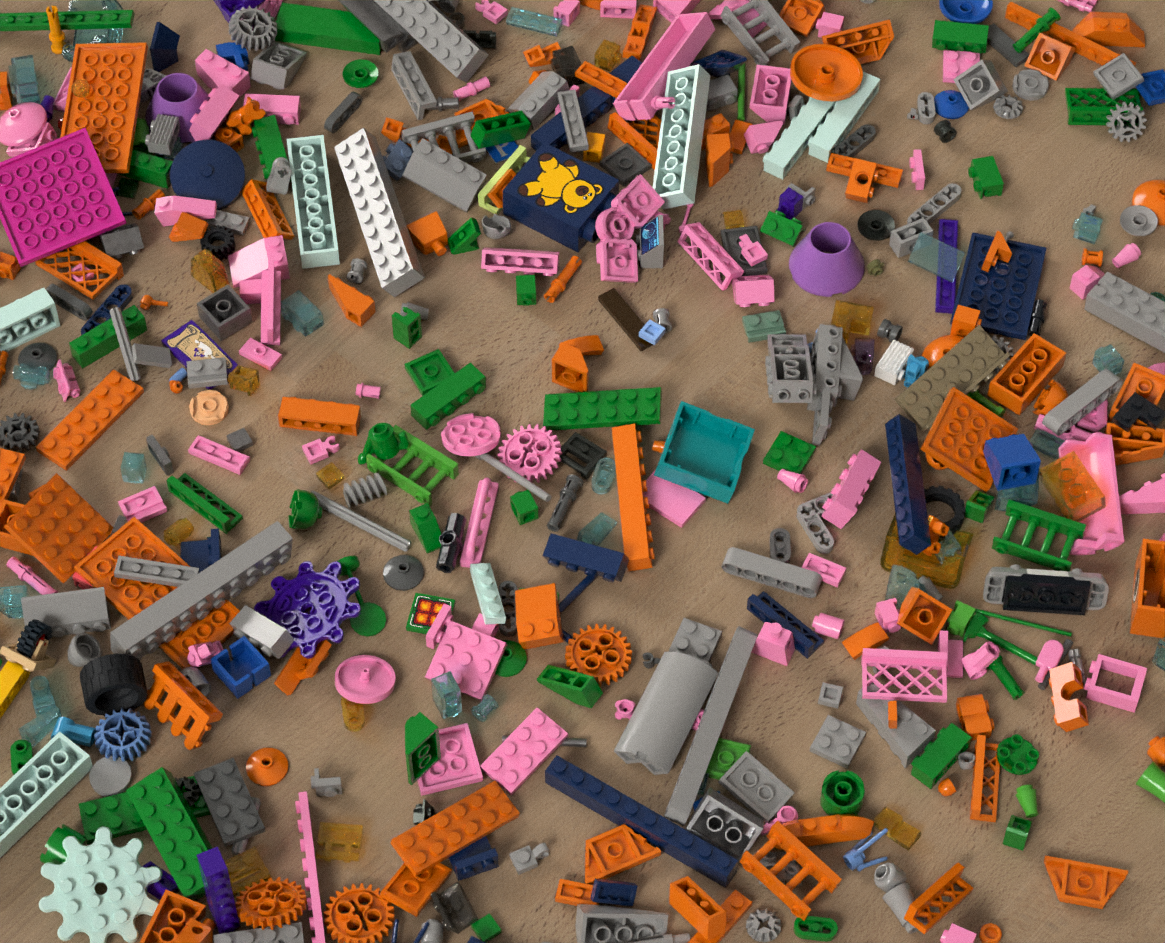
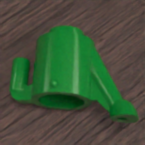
M378 423L374 425L368 432L363 452L358 456V463L360 465L367 463L366 456L368 454H375L379 459L388 460L396 456L399 450L407 449L409 441L406 432L401 431L398 434L400 442H398L394 429L390 424Z

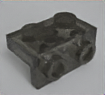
M454 883L440 894L436 892L431 894L434 900L432 905L443 918L441 922L446 930L459 934L479 920L460 883Z

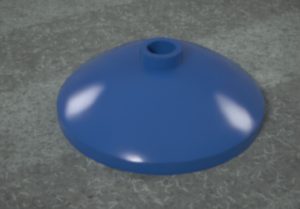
M939 0V7L943 15L953 22L977 24L989 17L992 12L993 1Z

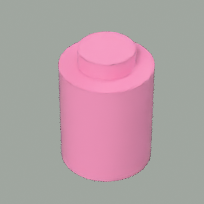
M820 613L819 616L815 615L812 627L815 628L816 633L839 640L845 620Z

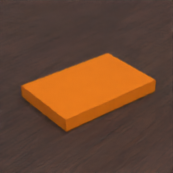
M404 863L382 889L380 897L417 917L451 875L452 869L442 863H438L415 877Z

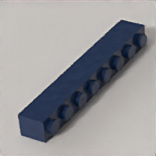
M631 56L609 74L628 83L642 62ZM594 86L578 97L584 128L593 124L601 115L606 114L614 106L613 103L616 98ZM561 112L531 134V147L537 151L543 142L557 149L568 144Z
M898 414L885 424L899 545L917 555L931 545L917 430L915 423Z

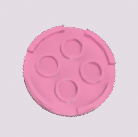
M474 413L457 416L448 421L447 426L441 432L444 447L451 453L460 456H478L491 451L498 445L501 432L499 424L489 416H474Z

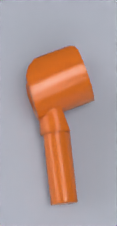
M144 295L140 301V307L144 310H148L151 305L168 307V302L153 300L149 295Z

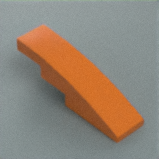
M639 5L623 50V58L634 56L640 61L653 26L657 7Z

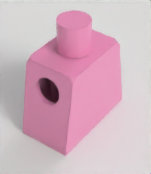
M765 622L751 653L788 666L795 651L793 633L782 628L779 623Z

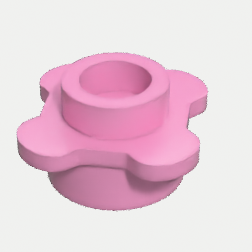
M627 699L617 701L615 703L617 708L615 718L618 720L628 718L630 720L636 706L635 702Z

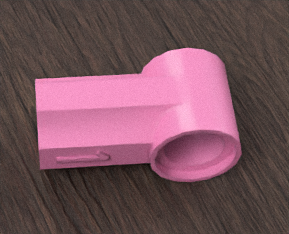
M986 642L976 652L968 654L961 660L971 680L987 673L986 668L999 657L1000 650L997 645H994L992 642Z

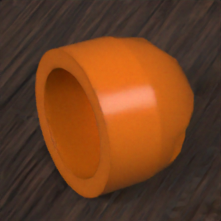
M949 778L939 783L938 791L943 796H951L956 793V789Z

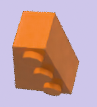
M1107 423L1104 434L1112 435L1115 466L1161 458L1165 451V429L1157 428L1155 430L1151 427L1133 426L1127 432L1114 423Z

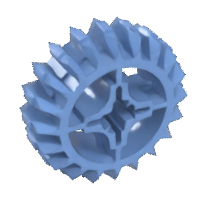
M121 708L120 712L117 713L113 709L111 716L105 714L106 720H99V726L95 728L94 739L101 755H105L106 758L112 756L113 761H117L118 757H120L122 762L126 761L127 758H130L133 762V756L141 757V751H147V745L151 743V727L146 717L141 716L138 711L133 713V710L130 708L125 712Z

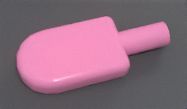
M1049 640L1044 644L1036 660V666L1040 667L1035 678L1037 682L1042 683L1049 669L1058 666L1064 652L1063 645L1059 641Z

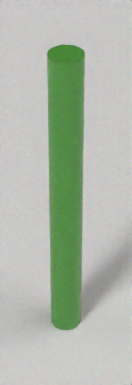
M745 63L738 68L737 119L740 121L745 120Z

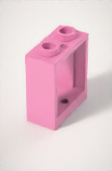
M1098 654L1097 661L1092 660L1089 673H1093L1092 678H1087L1084 690L1088 691L1086 699L1135 713L1147 668ZM1100 668L1135 678L1131 696L1096 686Z

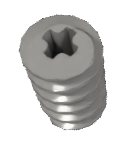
M377 472L374 473V479L367 475L366 481L362 477L359 478V484L355 480L351 481V486L348 483H344L343 494L348 508H351L352 501L358 506V499L366 503L367 496L372 501L373 494L381 498V491L387 496L385 483Z

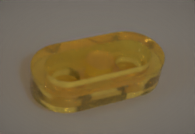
M342 696L341 706L345 728L352 732L361 730L365 725L363 704L349 701Z

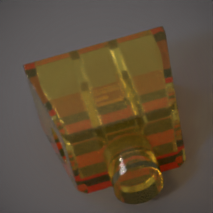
M203 249L191 259V276L212 293L229 284L224 264L210 250Z

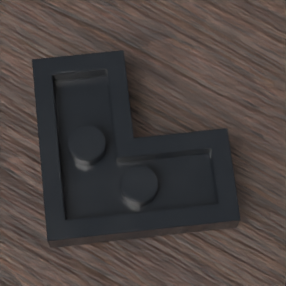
M1134 392L1113 416L1111 422L1127 432L1130 431L1138 420L1156 430L1165 420V411Z

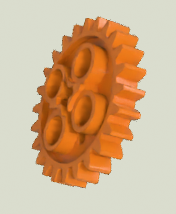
M596 624L595 629H592L590 625H587V631L580 628V635L573 633V639L568 640L565 653L566 666L570 667L571 671L593 676L596 682H598L599 687L602 686L603 681L610 685L611 679L618 682V676L624 677V671H629V665L632 660L631 644L627 643L626 636L621 637V631L614 633V627L607 630L606 624H604L602 629Z
M269 877L266 882L260 879L259 884L252 882V887L245 886V891L239 892L240 896L236 897L237 902H235L238 917H240L241 922L246 921V926L253 924L254 929L261 926L262 930L270 926V929L273 930L275 925L282 928L283 923L291 925L290 920L297 921V916H303V910H306L307 898L305 889H302L301 885L296 886V881L289 883L288 878L281 881L280 877L273 881Z
M363 883L360 884L359 888L352 884L350 890L344 886L343 893L336 891V898L329 897L330 903L325 904L326 911L323 914L325 918L324 926H326L327 934H331L332 940L338 938V943H375V940H378L382 943V935L389 936L388 929H393V922L395 921L394 907L391 902L380 897V888L372 891L371 884L367 889L364 888ZM351 902H353V903L355 904V906H356V910H357V913H358V914H356V915H355V908H354V906L351 904ZM360 918H363V925L368 931L364 930Z

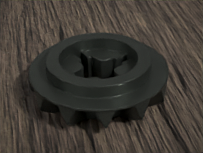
M186 776L183 778L175 777L180 790L184 786L185 791H187L183 795L189 806H192L200 795L198 784L193 778L189 779Z

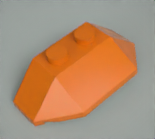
M1090 12L1072 30L1101 46L1145 47L1144 31L1127 13Z
M889 19L824 35L822 40L823 44L834 45L848 51L862 65L880 60L893 40L894 33Z

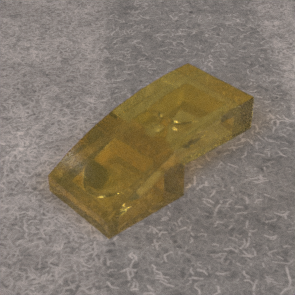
M884 807L873 820L874 825L880 831L887 828L888 832L885 835L908 851L921 837L920 830L904 822L901 815L887 807Z

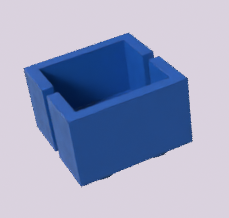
M245 636L229 646L232 661H230L227 649L211 658L213 672L237 699L252 690V684L257 686L271 676L269 663Z

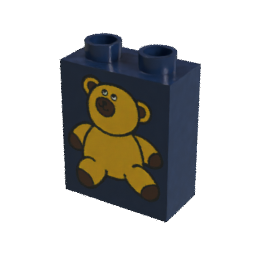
M543 142L503 189V214L579 253L588 241L595 243L599 237L595 229L596 219L601 212L611 208V201L619 194V180Z

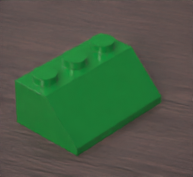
M421 712L415 717H410L405 724V756L408 783L411 786L441 758L439 728Z

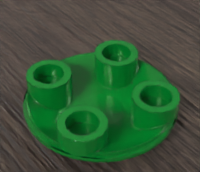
M1015 734L1000 742L996 755L999 764L1006 771L1015 775H1025L1036 767L1039 752L1029 741Z

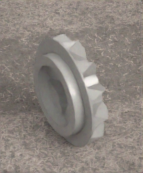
M1010 94L1007 97L1002 95L1000 98H996L993 106L995 113L1005 119L1016 118L1023 110L1022 101L1018 100L1017 96L1011 97Z
M767 908L765 910L757 909L756 912L750 913L746 921V929L754 940L770 942L779 935L781 921L775 912L772 913ZM769 920L768 928L763 927L759 929L760 921L764 923Z

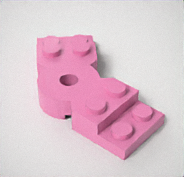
M641 174L636 176L626 188L622 189L611 201V208L601 212L596 219L595 229L600 238L596 245L597 264H600L601 281L638 282L637 244L630 238L633 235L634 229L644 226L665 203Z

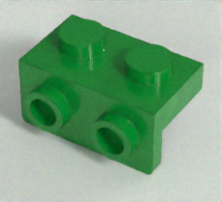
M777 210L775 213L769 211L760 232L794 247L801 232H804L806 229L802 225L803 222L795 218L789 220L785 218L786 215Z

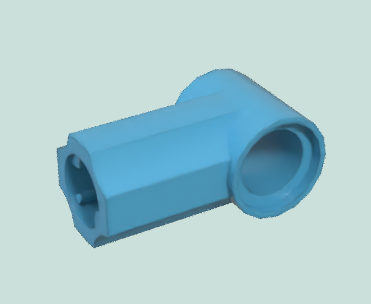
M59 717L51 734L52 739L61 732L73 743L91 747L95 742L94 733L96 731L95 728L76 724L70 718Z

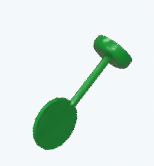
M347 556L337 561L342 566V572L339 576L348 575V578H352V573L360 566L357 556ZM358 590L355 592V595L361 607V614L356 618H349L350 625L359 635L366 637L375 636L385 627V612L375 603H364Z

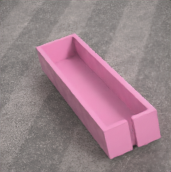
M707 12L677 15L613 104L620 117L630 121L636 119L649 120L654 117L657 110L652 107L651 100L657 95L665 97L668 72L689 67L715 31V27Z

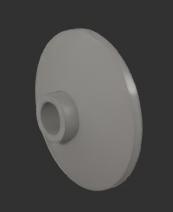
M1134 205L1123 210L1120 216V224L1131 235L1146 236L1155 231L1158 219L1151 209L1141 205Z

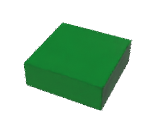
M490 913L471 924V928L478 938L485 943L502 933L501 928Z

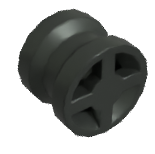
M942 120L934 127V133L940 136L939 139L942 143L950 142L957 134L956 129L951 127L949 120Z

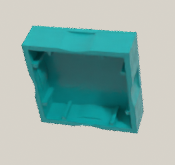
M681 401L675 413L654 476L728 504L735 491L741 473L742 461L748 452L755 429L730 419L715 416L707 410Z

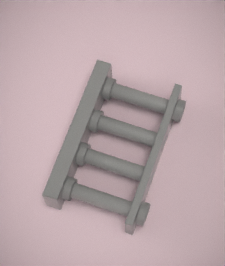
M749 0L748 3L734 11L725 6L721 13L723 23L729 26L757 65L767 66L770 61L769 58L783 49H787L792 54L800 44L798 38L768 0ZM752 8L756 9L760 15L744 25L736 18ZM766 22L771 29L753 39L747 32L758 24ZM773 35L777 36L781 43L766 52H763L758 44Z
M473 111L402 130V141L405 144H411L413 152L419 144L418 141L422 138L429 139L430 143L439 147L436 136L444 133L447 136L453 156L465 163L479 162L485 158L486 149H478L470 136L472 132L470 127L474 125L475 119ZM454 130H464L470 152L460 154L453 134Z

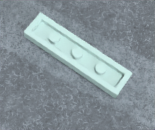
M470 564V573L485 625L505 624L506 615L491 564Z

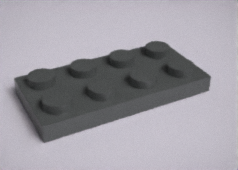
M234 758L194 773L196 783L225 847L265 832V827Z

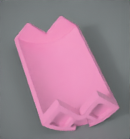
M1096 432L1085 442L1077 441L1076 439L1066 440L1058 448L1065 516L1068 519L1086 524L1083 539H1075L1070 555L1096 554L1095 550H1112L1124 543L1112 435Z

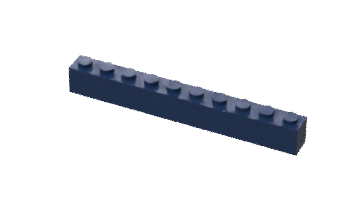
M556 755L545 770L546 784L618 826L627 825L634 833L644 837L647 843L660 848L661 851L724 888L729 885L737 873L738 860L558 755Z

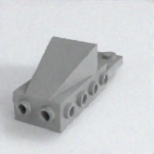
M820 324L811 349L817 390L816 396L812 398V403H807V410L814 411L812 445L820 446L822 439H826L827 429H830L832 421L829 414L832 411V407H836L837 399L854 401L863 380L842 336L843 328L836 327L835 325Z
M768 334L769 356L765 357L768 395L769 398H772V403H812V398L816 396L817 388L813 356H810L806 335Z

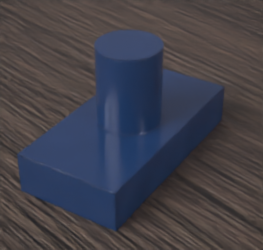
M595 878L590 899L597 903L633 906L638 886L631 882Z

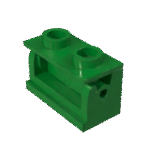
M988 156L972 159L971 166L968 168V174L974 181V191L978 192L980 199H982L983 193L986 197L1002 196L1004 183L994 157Z

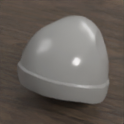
M80 633L73 637L68 648V661L76 667H83L88 662L102 655L99 642L87 633Z

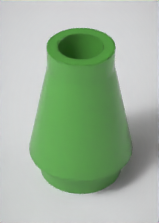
M1033 785L1018 787L1015 796L1024 810L1026 818L1039 815L1036 789L1033 788Z

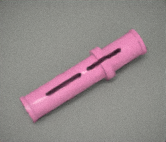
M14 556L8 560L7 567L15 572L21 581H26L41 595L58 593L57 590L36 575L30 566L24 565L17 557Z

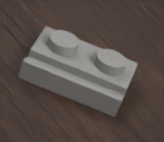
M225 357L186 361L189 389L228 385Z

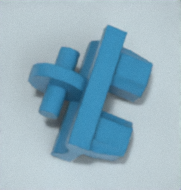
M910 354L905 373V387L908 388L927 371L929 361L925 357H914V355Z

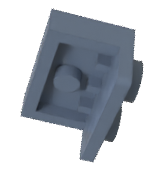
M400 139L394 144L391 142L385 150L387 152L386 156H382L388 174L396 181L402 177L413 154V149Z

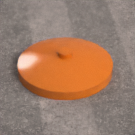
M814 44L802 48L794 55L790 66V77L794 85L811 98L821 101H840L851 97L858 91L863 78V70L859 61L848 51L834 45Z

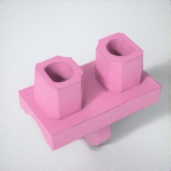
M215 641L212 644L211 642H206L188 647L190 651L187 658L188 663L193 667L211 664V658L224 650L221 642Z

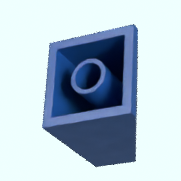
M1012 434L1008 437L991 438L985 441L983 453L997 491L1036 484L1041 460L1024 434Z

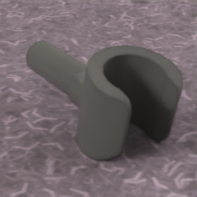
M649 652L642 655L644 660H650L643 662L644 666L648 669L654 667L661 660V658H654Z

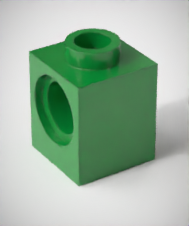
M535 275L516 276L517 305H536Z
M529 490L519 491L510 496V507L520 525L539 519L538 506Z

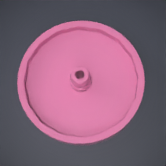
M371 655L353 656L344 660L337 667L335 687L340 695L349 701L360 704L377 703L386 699L393 692L396 678L392 666L381 658Z

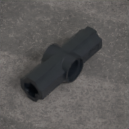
M451 513L448 516L445 531L439 537L441 548L436 564L438 571L451 573L455 568L457 556L463 550L461 540L466 523L464 515Z

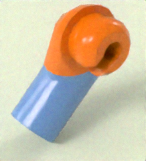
M180 368L169 379L170 390L173 393H180L183 389L181 381L187 376V371L184 368Z

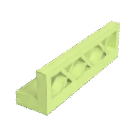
M520 145L478 193L480 207L497 215L503 209L491 206L489 203L492 200L487 194L507 170L512 169L517 174L524 162L530 159L527 157L525 147Z

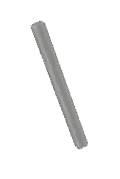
M314 490L311 491L319 500V507L405 552L411 547L410 540Z

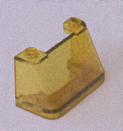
M895 512L886 535L880 565L887 572L915 580L924 575L926 578L929 577L934 585L952 589L957 587L960 582L974 534L957 531L953 534L951 542L938 539V542L941 544L938 554L932 553L930 557L920 552L916 555L899 545Z

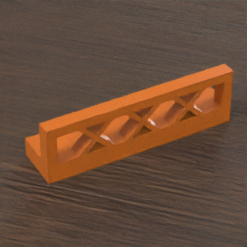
M251 179L241 193L263 237L268 238L282 235L283 238L292 240L295 236L274 193L266 191L267 182Z
M977 735L975 743L970 819L996 822L1000 764L997 755L989 760L985 756V750L997 752L999 744L986 743V735ZM988 766L994 772V775L989 779L983 774L984 769ZM986 785L993 790V794L989 797L982 793V788ZM987 804L992 810V815L980 814L981 807Z
M956 863L910 904L904 919L925 935L972 892L973 887L960 878L965 867L960 863ZM957 884L964 891H954L953 885ZM941 896L951 897L952 902H943ZM930 906L939 907L940 913L931 912ZM916 918H927L928 924L924 925Z

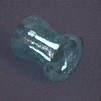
M488 694L482 697L483 700L477 706L471 708L472 714L481 722H485L489 713L492 710H496L499 706L495 699Z

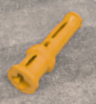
M51 6V12L50 7H47L46 13L51 31L49 34V40L52 42L51 50L55 54H62L67 50V44L64 42L65 33L61 30L58 8Z

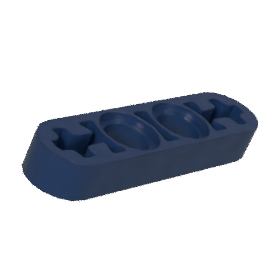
M125 284L117 286L81 328V335L93 329V326L95 328L102 324L96 322L98 318H105L106 321L111 318L110 310L108 309L109 305H117L122 312L133 298L131 287Z

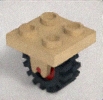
M37 619L28 622V626L24 627L25 630L21 631V636L18 638L17 643L2 645L0 654L6 656V660L12 663H19L23 665V669L30 672L52 668L56 662V659L45 654L47 646L50 644L49 639L52 638V627Z

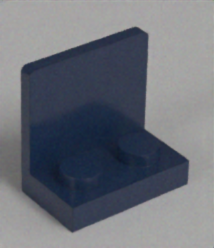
M219 528L211 529V537H207V540L181 542V559L190 567L199 568L200 572L221 559L222 549Z

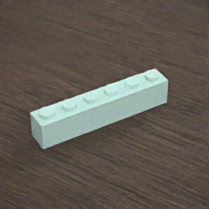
M863 72L862 82L858 91L847 99L836 101L833 111L828 112L825 122L818 126L815 136L810 137L807 144L809 146V155L828 163L831 153L835 151V147L845 140L879 92L881 79Z
M810 97L808 103L801 107L799 115L792 119L789 128L784 129L779 141L776 140L774 142L772 150L764 155L763 171L783 180L808 147L807 144L810 137L815 136L818 126L825 122L828 112L833 111L836 101H821Z

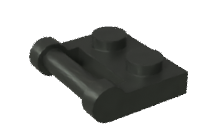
M575 432L561 447L562 455H560L561 462L579 472L584 479H588L594 469L607 456V451ZM569 452L588 465L584 467L566 456V454Z

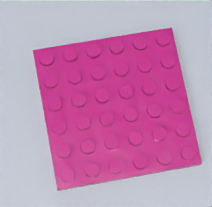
M86 128L0 162V219L20 267L126 224V220Z

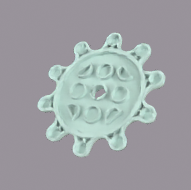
M100 827L96 831L95 841L89 846L82 845L74 836L66 837L63 840V848L67 854L65 862L62 864L48 862L41 867L42 876L51 880L55 888L52 894L41 898L39 901L40 910L45 913L57 911L62 915L63 923L59 927L57 935L63 941L70 940L78 932H84L89 936L90 943H106L107 937L112 933L120 934L128 943L136 942L139 938V931L135 926V919L141 914L153 916L159 904L158 901L151 899L147 895V888L150 884L161 879V869L157 866L143 867L139 864L138 856L144 848L143 842L140 839H131L127 845L117 847L112 842V832L108 827ZM98 883H103L107 886L105 894L99 895L95 892L94 888Z

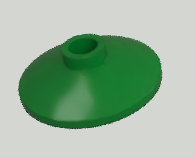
M359 59L348 63L343 69L342 76L345 83L349 86L366 88L377 81L379 72L377 66L371 61Z
M502 640L507 643L503 654H509V656L502 655L495 675L511 677L524 669L527 655L519 643L511 640Z

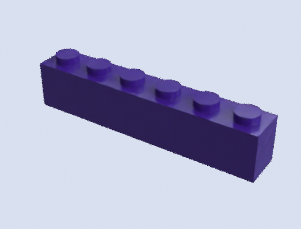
M217 846L197 854V860L210 914L219 934L235 931L236 928L240 927L228 869Z

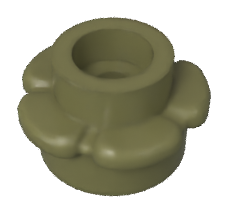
M879 259L871 261L867 265L868 274L879 276L883 273L885 264Z

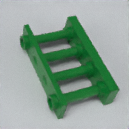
M1009 499L1005 515L1010 518L1002 538L994 536L992 549L1000 554H1009L1051 568L1054 571H1071L1072 562L1067 561L1075 539H1083L1086 524ZM1017 520H1022L1029 524L1021 545L1009 541ZM1038 526L1048 530L1040 551L1028 548ZM1056 533L1067 536L1059 558L1048 554Z

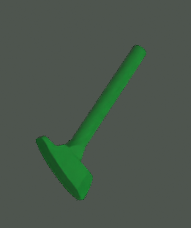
M979 612L975 614L967 627L963 642L976 636L985 638L1036 665L1038 657L989 632L984 628L989 619Z

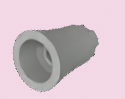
M909 883L900 884L889 890L882 899L891 908L902 927H905L906 931L912 934L917 932L918 929L906 921L904 916L910 904L915 901ZM923 917L916 918L924 925L927 924Z

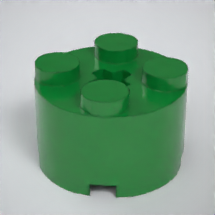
M838 770L827 775L823 781L820 805L825 813L829 816L837 814L857 815L862 808L865 794L862 779L854 772L847 770L846 772H839Z
M62 824V829L58 827L46 842L44 847L48 848L46 854L41 853L40 861L44 864L48 862L62 864L67 858L66 851L63 848V840L68 836H74L82 845H86L87 838Z

